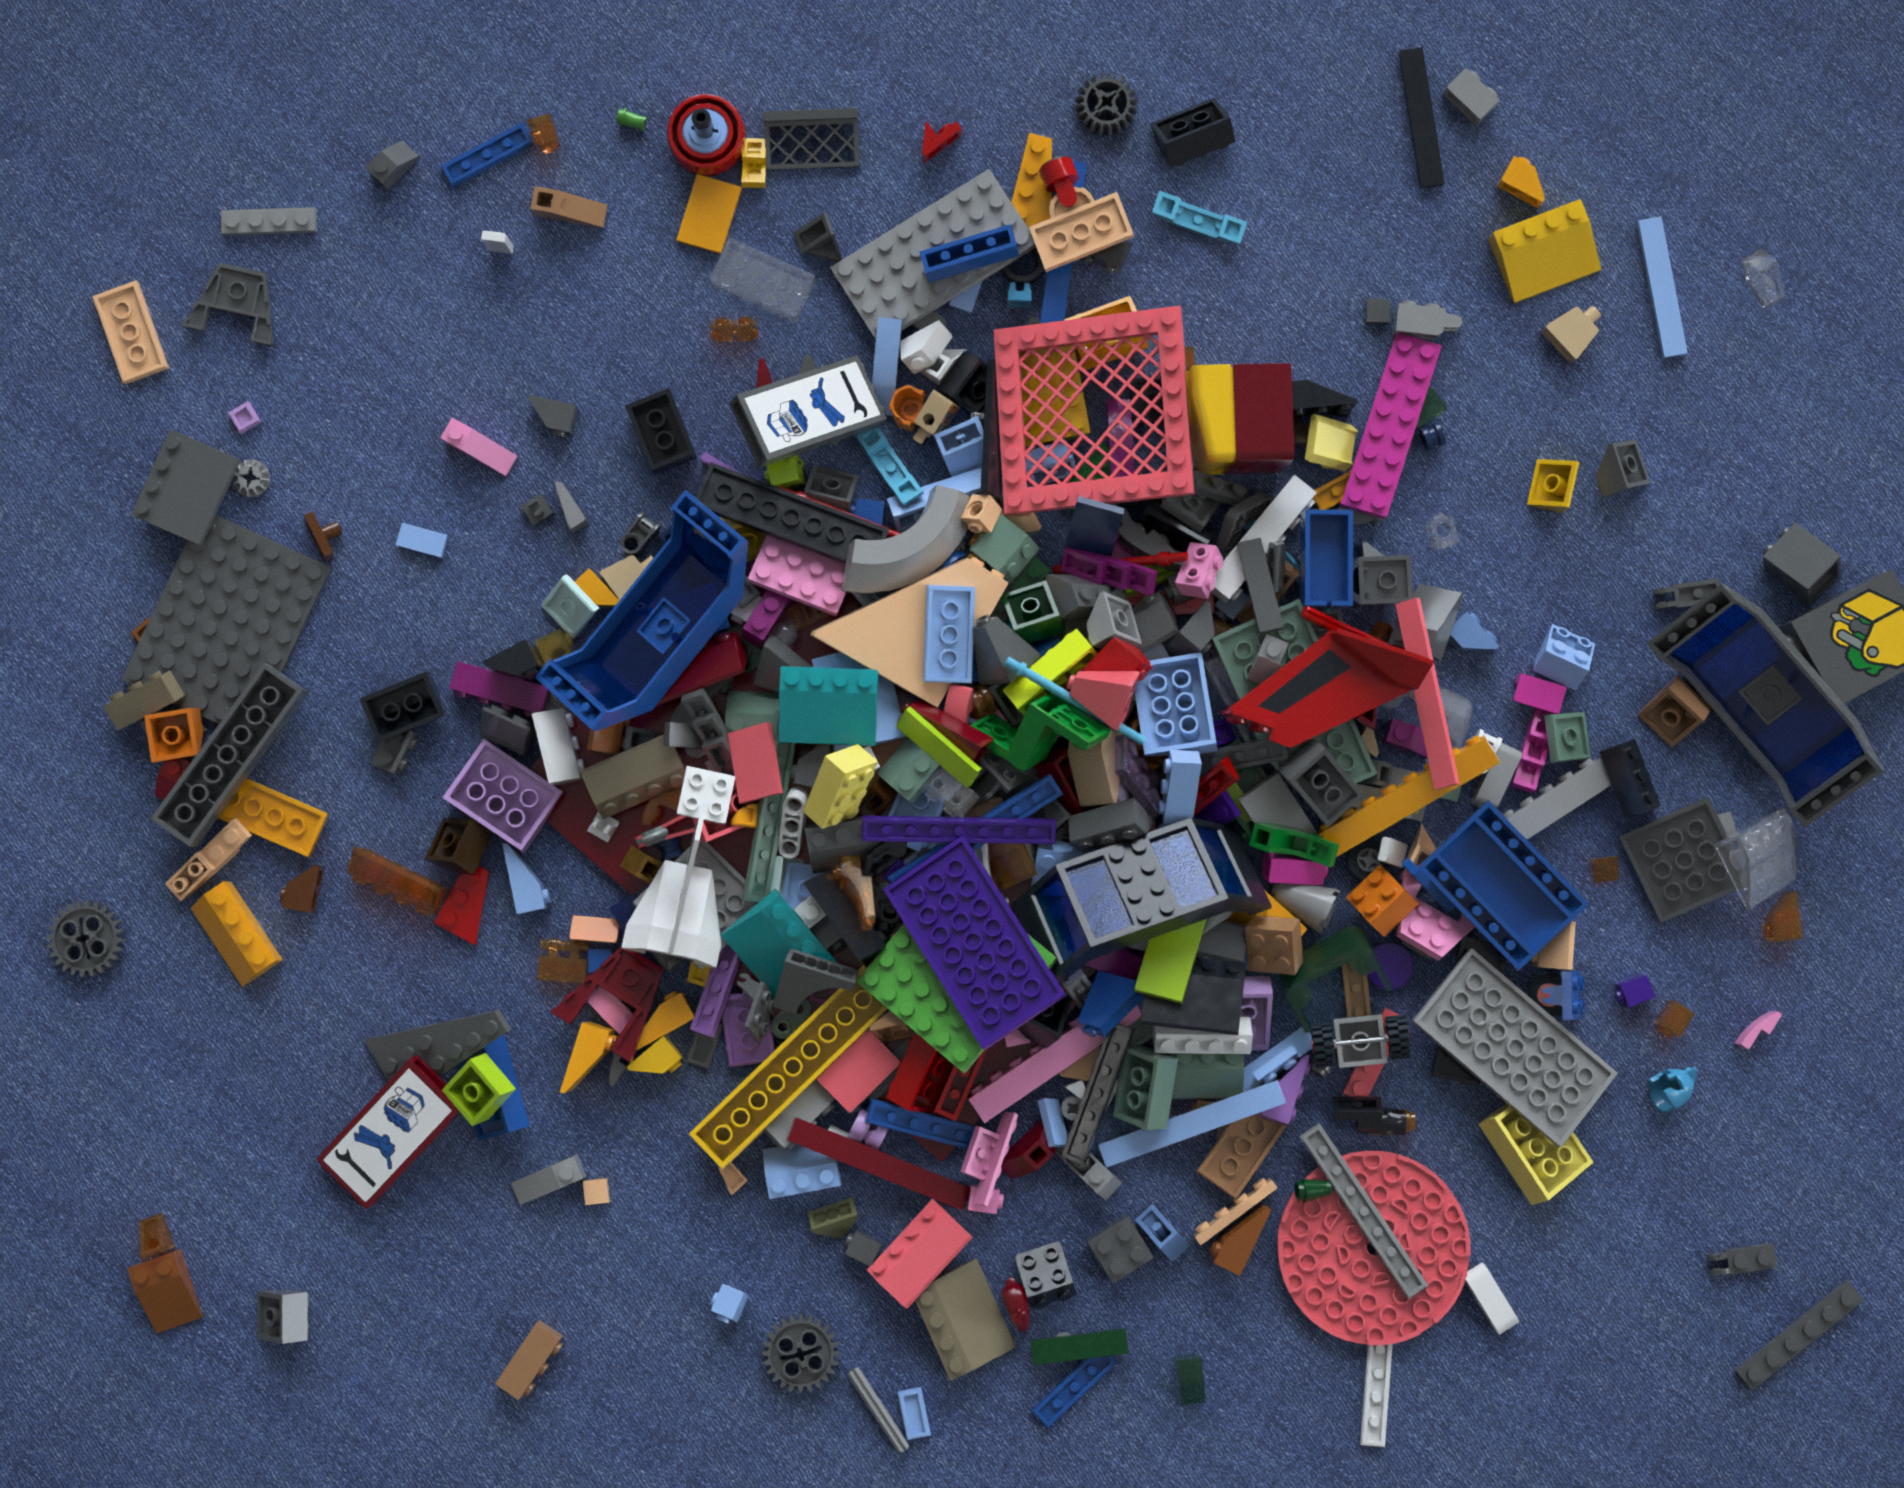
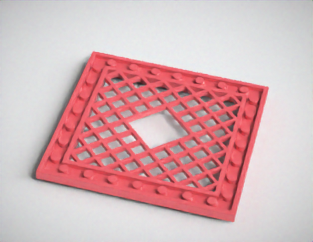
M1181 306L994 330L1004 514L1006 516L1075 508L1078 496L1106 504L1195 494ZM1151 335H1158L1159 341ZM1142 337L1137 345L1128 338ZM1148 338L1157 345L1149 355L1140 349ZM1119 340L1113 348L1104 341ZM1124 341L1133 347L1126 358L1117 352ZM1095 343L1090 351L1081 344ZM1101 344L1110 351L1102 361L1093 355ZM1072 346L1066 354L1058 347ZM1078 347L1086 353L1079 364L1070 358ZM1050 348L1043 357L1035 351ZM1054 350L1063 356L1055 367L1047 361ZM1027 351L1020 359V352ZM1137 351L1146 358L1138 368L1129 362ZM1158 351L1160 352V364L1153 359ZM1031 353L1040 359L1032 370L1024 364V361ZM1113 354L1122 360L1115 371L1106 365ZM1090 357L1099 364L1091 374L1082 368ZM1067 360L1075 366L1068 377L1059 371ZM1149 361L1158 367V370L1151 378L1142 372ZM1043 363L1052 369L1045 379L1036 374ZM1126 364L1135 371L1127 381L1118 375ZM1021 366L1029 372L1023 381L1021 378ZM1102 367L1111 373L1104 384L1095 378ZM1079 370L1088 377L1080 387L1071 380ZM1056 373L1064 379L1057 390L1048 384ZM1160 373L1162 388L1154 382ZM1138 374L1147 380V383L1140 391L1131 385ZM1032 376L1041 382L1034 392L1025 387ZM1115 377L1124 384L1116 394L1107 388ZM1091 380L1125 406V409L1096 443L1062 417L1063 413ZM1068 383L1077 389L1069 400L1060 393ZM1151 384L1160 391L1153 401H1150L1143 395ZM1045 386L1054 392L1046 403L1037 396ZM1127 387L1136 393V396L1129 404L1119 398ZM1022 389L1031 395L1024 404ZM1057 396L1066 402L1058 413L1049 406ZM1162 396L1163 410L1155 405ZM1139 398H1142L1149 404L1141 415L1132 408ZM1034 399L1043 405L1035 416L1026 409ZM1152 408L1162 414L1154 424L1144 418ZM1046 409L1055 415L1047 426L1038 419ZM1128 411H1131L1138 417L1130 428L1121 421ZM1024 412L1032 418L1025 428ZM1058 419L1067 425L1060 436L1051 430ZM1163 420L1165 434L1157 428ZM1141 421L1150 427L1143 437H1140L1133 431ZM1035 422L1044 428L1037 438H1034L1027 432ZM1117 424H1120L1127 430L1119 441L1110 434ZM1071 429L1080 436L1072 446L1063 440ZM1154 431L1163 437L1155 448L1146 441ZM1047 432L1056 438L1049 449L1040 443ZM1130 434L1139 440L1132 450H1129L1122 444ZM1025 435L1033 441L1027 450ZM1106 437H1109L1116 443L1108 454L1099 447ZM1083 439L1092 445V448L1085 456L1076 450ZM1060 442L1069 448L1061 459L1052 453ZM1165 443L1167 458L1159 452ZM1143 444L1152 450L1144 461L1135 454ZM1036 445L1046 451L1038 462L1029 455ZM1119 447L1128 453L1121 463H1118L1111 457ZM1096 449L1105 456L1097 467L1088 460ZM1072 452L1081 458V461L1074 469L1065 463ZM1155 454L1165 461L1157 471L1148 465ZM1049 455L1058 461L1050 472L1041 465ZM1132 457L1141 463L1133 474L1124 468ZM1026 458L1035 464L1028 473ZM1108 460L1117 466L1109 477L1100 470ZM1085 462L1094 469L1086 480L1077 473ZM1061 465L1070 471V474L1063 482L1054 476ZM1144 467L1147 468L1150 472H1152L1149 474L1139 475V473L1144 469ZM1038 468L1047 474L1039 485L1030 478ZM1121 470L1128 475L1115 477ZM1097 473L1105 478L1092 480ZM1074 475L1081 480L1068 483ZM1050 478H1052L1055 482L1058 483L1053 485H1045L1050 480ZM1028 481L1035 487H1028Z

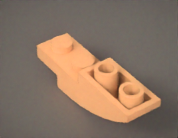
M237 818L232 819L201 851L196 852L165 885L180 901H183L226 865L252 835Z

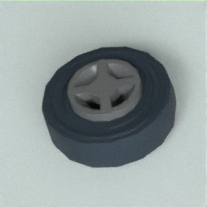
M1367 839L1348 850L1346 865L1354 878L1363 881L1380 864L1387 870L1389 864L1378 860L1380 842Z

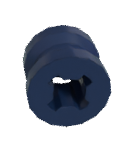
M1438 422L1433 423L1429 428L1423 427L1419 429L1421 442L1427 451L1431 450L1435 445L1442 446L1446 444L1443 429Z
M678 837L656 844L657 849L662 853V862L680 857L684 853L683 849H680L678 845Z

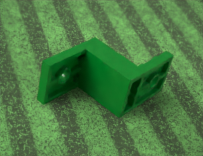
M1049 693L1030 703L1018 729L994 713L970 724V726L994 739L988 748L995 755L1003 757L1014 768L1023 772L1047 759L1057 735L1064 736L1076 748L1086 751L1107 739L1111 732L1109 728L1053 693Z

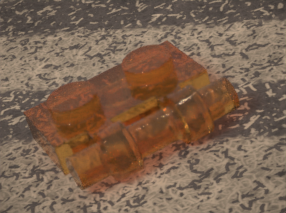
M552 937L550 940L541 939L540 948L549 949V956H539L537 980L583 983V980L587 978L588 959H580L579 951L588 952L589 942H580V940L574 939L572 941H561L559 938ZM558 950L571 951L570 958L557 957Z

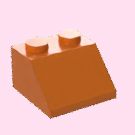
M185 708L144 715L151 763L196 756L201 750L204 731L200 708Z

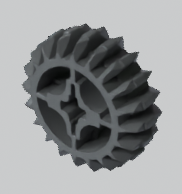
M1104 72L1101 73L1100 80L1096 75H1093L1092 83L1086 80L1084 82L1085 88L1080 87L1078 90L1080 95L1075 98V101L1079 103L1075 105V111L1080 112L1077 115V119H1085L1082 123L1083 128L1091 125L1090 133L1098 129V136H1102L1103 131H1107V135L1110 137L1112 136V130L1119 135L1121 133L1120 126L1123 129H1128V122L1134 121L1132 114H1136L1138 110L1135 107L1138 99L1133 98L1136 92L1135 90H1128L1131 84L1129 82L1122 84V76L1118 80H1114L1115 74L1113 73L1110 74V78H1106ZM1101 89H1110L1113 91L1111 93H1104ZM1091 95L1097 104L1092 113L1087 106V101ZM1120 97L1125 102V110L1122 115L1118 112L1119 109L1116 106ZM1111 102L1110 107L1107 105L1102 107V103L1108 104ZM1103 116H1107V117H1109L1111 120H1110V121H1103V120H1100V118L1103 117Z

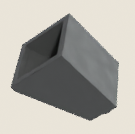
M1794 523L1790 528H1785L1780 534L1779 540L1774 545L1770 544L1763 552L1764 567L1808 608L1841 575V555L1797 523Z

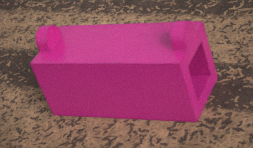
M1264 853L1262 877L1268 882L1323 885L1324 878L1328 875L1327 866L1306 858L1287 854Z

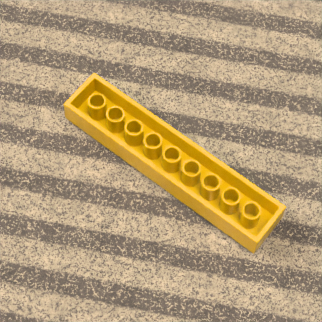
M865 965L861 966L858 969L859 974L857 980L867 969ZM855 982L852 991L839 988L715 1107L689 1135L723 1169L888 1008L857 982Z

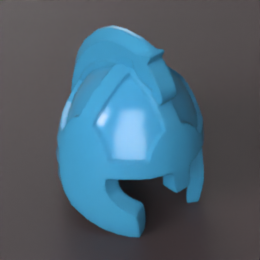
M1687 1067L1685 1070L1666 1069L1651 1077L1647 1081V1085L1650 1087V1099L1654 1106L1663 1113H1670L1684 1105L1693 1093L1698 1069L1696 1067Z

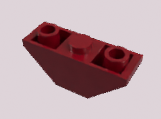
M1042 1118L1004 1156L1001 1168L1010 1179L1036 1172L1054 1155L1057 1147L1048 1146Z

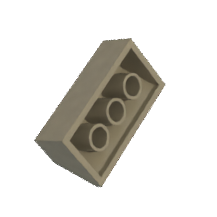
M661 735L580 770V773L595 807L602 819H605L683 785L686 767L677 748L664 746V735Z

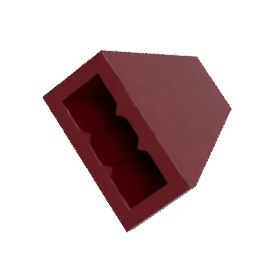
M918 699L912 704L908 702L900 710V713L903 715L907 708H913L976 764L994 740L989 735L922 699Z

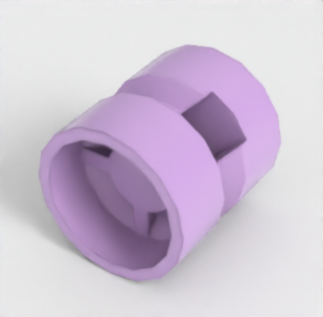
M861 1108L847 1137L857 1142L864 1140L866 1146L878 1150L888 1128L865 1123L867 1111Z

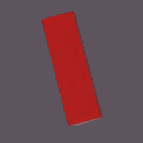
M1227 755L1199 778L1194 815L1239 780V776Z

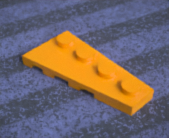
M1032 133L1028 135L1011 201L1028 228L1051 218L1049 206L1052 200V192L1046 191L1039 173L1041 166L1052 159V138Z

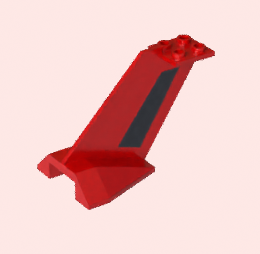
M1336 628L1326 631L1323 637L1228 709L1222 710L1221 715L1226 716V721L1232 724L1250 725L1249 730L1260 734L1270 731L1267 740L1291 748L1407 692L1417 690L1431 669L1434 660Z

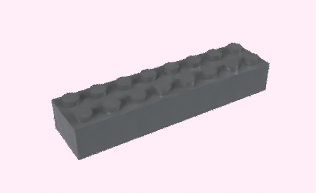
M263 663L150 819L189 847H197L309 692L272 665Z

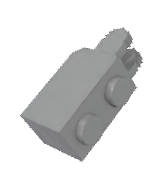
M1402 301L1395 308L1392 336L1400 333L1418 339L1435 340L1442 332L1455 333V331H1458V328L1463 323L1462 317L1445 313L1446 308H1439V304L1427 303L1425 306L1416 305L1414 301Z

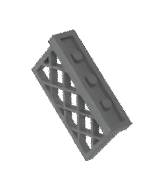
M857 108L763 111L766 170L860 167ZM853 124L854 134L846 141L837 131L843 125ZM821 125H826L833 131L824 142L814 133ZM830 125H838V126L836 127V129H834V128L831 127ZM797 126H803L809 132L801 142L791 135V132ZM807 126L815 127L812 130H810ZM770 127H780L786 133L778 143L770 138ZM784 127H791V128H790L789 131H787ZM835 134L844 142V145L836 153L826 145ZM811 135L821 143L813 154L803 146ZM788 136L798 144L789 155L780 147L781 143ZM853 138H854V147L850 144V142L852 141ZM770 141L775 145L772 149H770ZM848 146L854 151L855 161L844 162L838 155ZM801 147L810 157L805 163L798 164L792 156ZM823 147L834 155L827 163H821L815 157ZM778 148L787 158L781 164L771 165V155ZM837 158L840 162H833V160ZM789 159H790L794 164H786V163H787V162L789 161ZM812 159H814L817 163H809V162H810Z

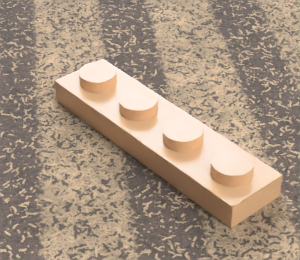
M1262 1178L1253 1185L1254 1189L1247 1195L1245 1192L1240 1194L1236 1200H1233L1235 1204L1227 1209L1225 1206L1214 1214L1216 1218L1211 1222L1204 1221L1195 1228L1196 1233L1193 1234L1200 1245L1205 1243L1276 1190L1278 1187L1270 1178L1267 1180Z

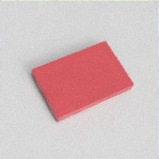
M771 722L727 733L739 804L782 794L783 790Z
M867 1028L816 1080L851 1113L898 1067L900 1060Z

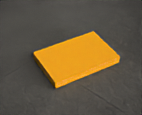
M697 174L676 239L677 242L722 255L742 187Z

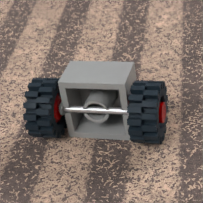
M1382 1014L1332 1019L1334 1039L1330 1022L1311 1024V1043L1316 1068L1335 1066L1334 1049H1336L1337 1065L1339 1068L1388 1063L1386 1043H1388L1391 1060L1411 1058L1410 1036L1406 1015L1385 1017L1386 1034H1384Z

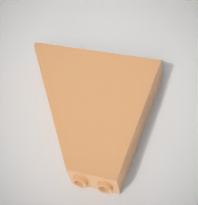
M972 557L971 560L964 558L812 631L811 636L870 670H878L879 675L938 708L951 683L923 682L926 585L975 587L974 626H976L978 618L987 614L991 615L1009 582L1003 579L1005 575L999 571L992 569L990 572L983 568L984 563L977 558Z

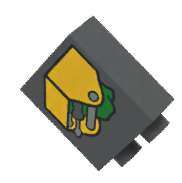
M1892 569L1872 576L1778 627L1843 703L1904 672V590ZM1776 642L1778 651L1782 656L1786 652ZM1818 690L1806 698L1807 702L1812 706L1820 704L1822 710L1833 708Z

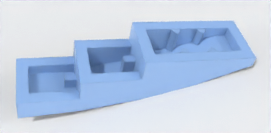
M878 317L872 385L875 388V394L879 403L885 409V415L893 416L889 405L896 390L902 319Z

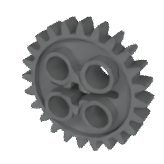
M85 900L84 905L82 901H76L75 907L72 904H67V911L59 909L58 912L61 917H52L56 925L47 927L53 931V934L46 936L47 939L52 940V943L48 944L46 948L54 949V952L49 956L58 957L55 965L64 964L63 972L71 969L72 976H76L80 972V977H86L88 973L91 977L96 976L97 971L99 973L106 972L105 966L108 968L114 967L111 960H120L116 952L124 951V948L119 946V943L126 941V939L120 937V934L125 932V929H118V925L123 921L114 920L117 912L108 914L110 906L105 905L101 908V902L96 901L92 906L91 900ZM94 918L99 921V928L96 931L91 926ZM71 923L76 927V932L73 936L68 932V927ZM89 935V940L83 942V937ZM99 941L104 945V950L101 954L96 950V945ZM76 946L81 951L78 959L73 956V949Z
M800 1313L799 1319L796 1320L795 1316L791 1314L790 1322H787L785 1318H781L782 1326L774 1324L773 1328L776 1332L768 1331L767 1336L771 1341L766 1340L763 1342V1345L769 1348L762 1351V1355L768 1356V1359L763 1361V1365L771 1366L766 1373H775L773 1382L779 1379L782 1380L780 1388L789 1384V1392H792L794 1387L797 1386L799 1393H802L803 1387L806 1386L808 1391L812 1392L813 1384L821 1388V1379L827 1383L829 1382L827 1373L835 1374V1370L831 1365L839 1364V1361L833 1358L840 1355L839 1350H834V1347L839 1345V1341L831 1340L836 1333L827 1332L829 1324L823 1327L820 1325L822 1318L814 1322L813 1314H810L808 1320H806L803 1313ZM811 1332L816 1336V1341L808 1344L804 1341L803 1335ZM782 1339H790L793 1347L789 1350L783 1349L780 1345ZM817 1346L822 1347L821 1350L805 1353L804 1358H801L800 1355H794L784 1360L780 1358L783 1355L797 1353L798 1348H801L802 1351H807ZM812 1356H818L822 1360V1365L813 1367L809 1359ZM787 1363H796L799 1371L796 1373L788 1372L786 1369Z

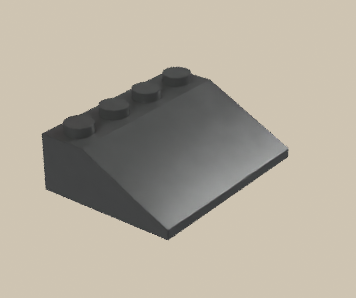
M170 429L131 515L202 546L241 460Z

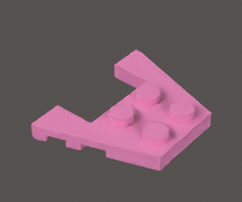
M1404 869L1401 873L1402 887L1419 905L1397 925V937L1439 961L1475 926L1463 913H1461L1457 922L1418 899L1416 895L1421 884Z

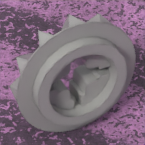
M254 459L243 460L236 469L232 484L240 494L247 497H256L268 488L270 473L267 467L260 461ZM252 472L259 480H252L248 485V480L242 476L249 475Z

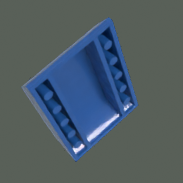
M1489 800L1418 866L1518 971L1589 905Z

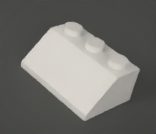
M563 708L532 713L549 784L558 786L583 779L580 770L585 769L583 759L578 758L577 750H580L577 736L572 734L571 727H574L572 714L567 713V710Z

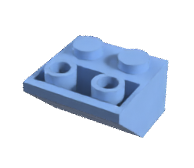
M978 416L934 435L951 477L982 467L983 428Z
M1552 624L1537 654L1533 671L1577 690L1589 672L1595 643L1590 642L1585 637L1577 636L1563 627Z

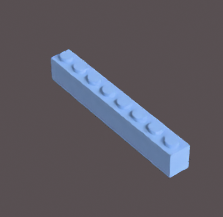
M1060 442L1052 453L1061 459L1069 448ZM1052 444L1046 445L1045 447L1049 449V447ZM1040 447L1032 450L1029 455L1038 462L1046 451ZM1073 454L1065 461L1072 469L1076 466ZM1049 455L1041 465L1050 472L1058 461ZM1026 458L1028 473L1035 464ZM1061 465L1054 476L1060 480L1066 478L1070 471ZM982 467L920 487L924 494L905 506L897 496L887 498L897 531L900 533L904 532L917 522L926 506L930 490L936 485L960 490L970 497L972 494L984 495L980 492ZM1038 468L1030 478L1039 485L1047 474ZM1050 478L1046 484L1054 482V480ZM1028 481V487H1035ZM1003 484L1001 491V499H1003Z

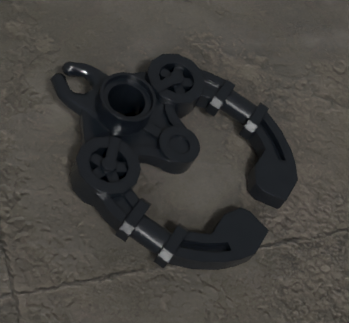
M882 842L870 853H865L864 858L866 860L863 868L859 869L860 877L857 897L862 904L869 906L876 916L873 924L876 931L880 930L879 925L881 923L888 924V929L883 932L886 937L893 932L896 924L903 921L897 911L892 914L884 911L886 906L893 905L884 890H881L880 885L872 880L875 876L872 868L874 863H880L881 858L886 854L894 857L904 856L906 854L907 842ZM922 847L916 855V859L929 852V849Z

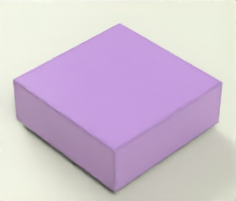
M249 401L228 412L240 434L262 423Z

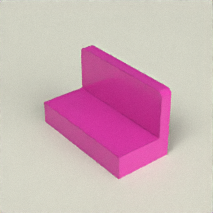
M1522 673L1516 675L1514 685L1517 686L1513 701L1554 714L1560 712L1567 687Z

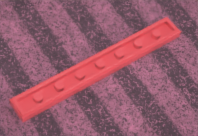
M1413 598L1395 604L1405 650L1433 660L1420 598ZM1433 663L1420 687L1413 691L1434 790H1440L1460 783Z

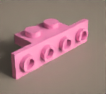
M1003 1112L996 1133L979 1126L975 1127L960 1171L980 1180L973 1204L988 1206L993 1198V1189L996 1180L1001 1174V1165L1004 1156L1008 1153L1011 1135L1017 1126L1018 1114Z

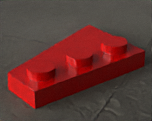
M478 866L473 875L460 874L434 923L471 944L477 945L490 871Z

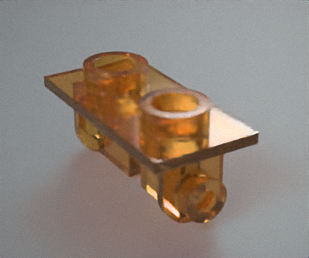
M751 316L738 317V320L729 321L728 317L715 318V321L710 323V328H715V330L711 331V340H716V342L733 341L732 332H737V341H754V338H758V329H753V326H757L758 319L752 320Z

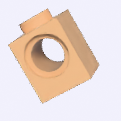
M972 494L961 519L968 525V529L974 533H991L1002 508L991 495Z

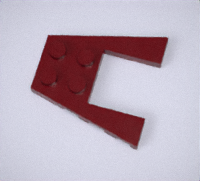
M620 947L550 1012L572 1026L598 986L636 1009V1011L610 1050L629 1063H632L664 970L637 952L621 949Z

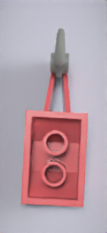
M734 781L726 824L704 820L700 835L701 842L705 843L743 828L731 825L733 816L744 806L758 804L759 807L760 800L739 804L736 782ZM680 815L634 838L638 848L648 847L663 840L692 833L695 827L668 834L667 827L688 817ZM692 818L696 826L697 818Z

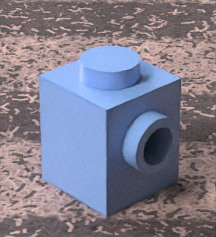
M722 1284L719 1293L716 1292L711 1300V1311L717 1314L715 1319L729 1324L730 1320L737 1323L749 1296L740 1290Z

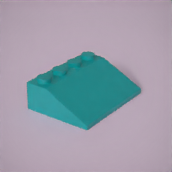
M781 666L779 743L876 746L878 670Z
M776 888L720 934L759 981L765 982L774 998L790 948L838 963L835 957L825 949L812 930L807 927Z

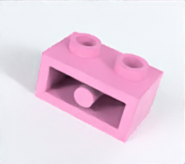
M1190 542L1187 550L1189 560L1182 563L1175 584L1181 595L1208 599L1211 590L1215 587V578L1218 570H1221L1223 566V556L1217 546Z

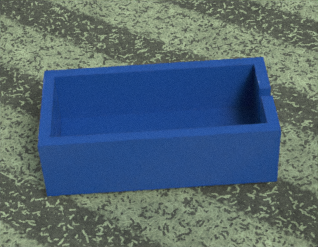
M1305 509L1300 513V601L1303 607L1323 608L1326 606V608L1348 609L1353 606V510Z

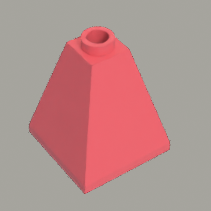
M1078 671L1076 676H1070L1067 689L1071 690L1070 696L1112 729L1118 731L1128 714L1140 672Z

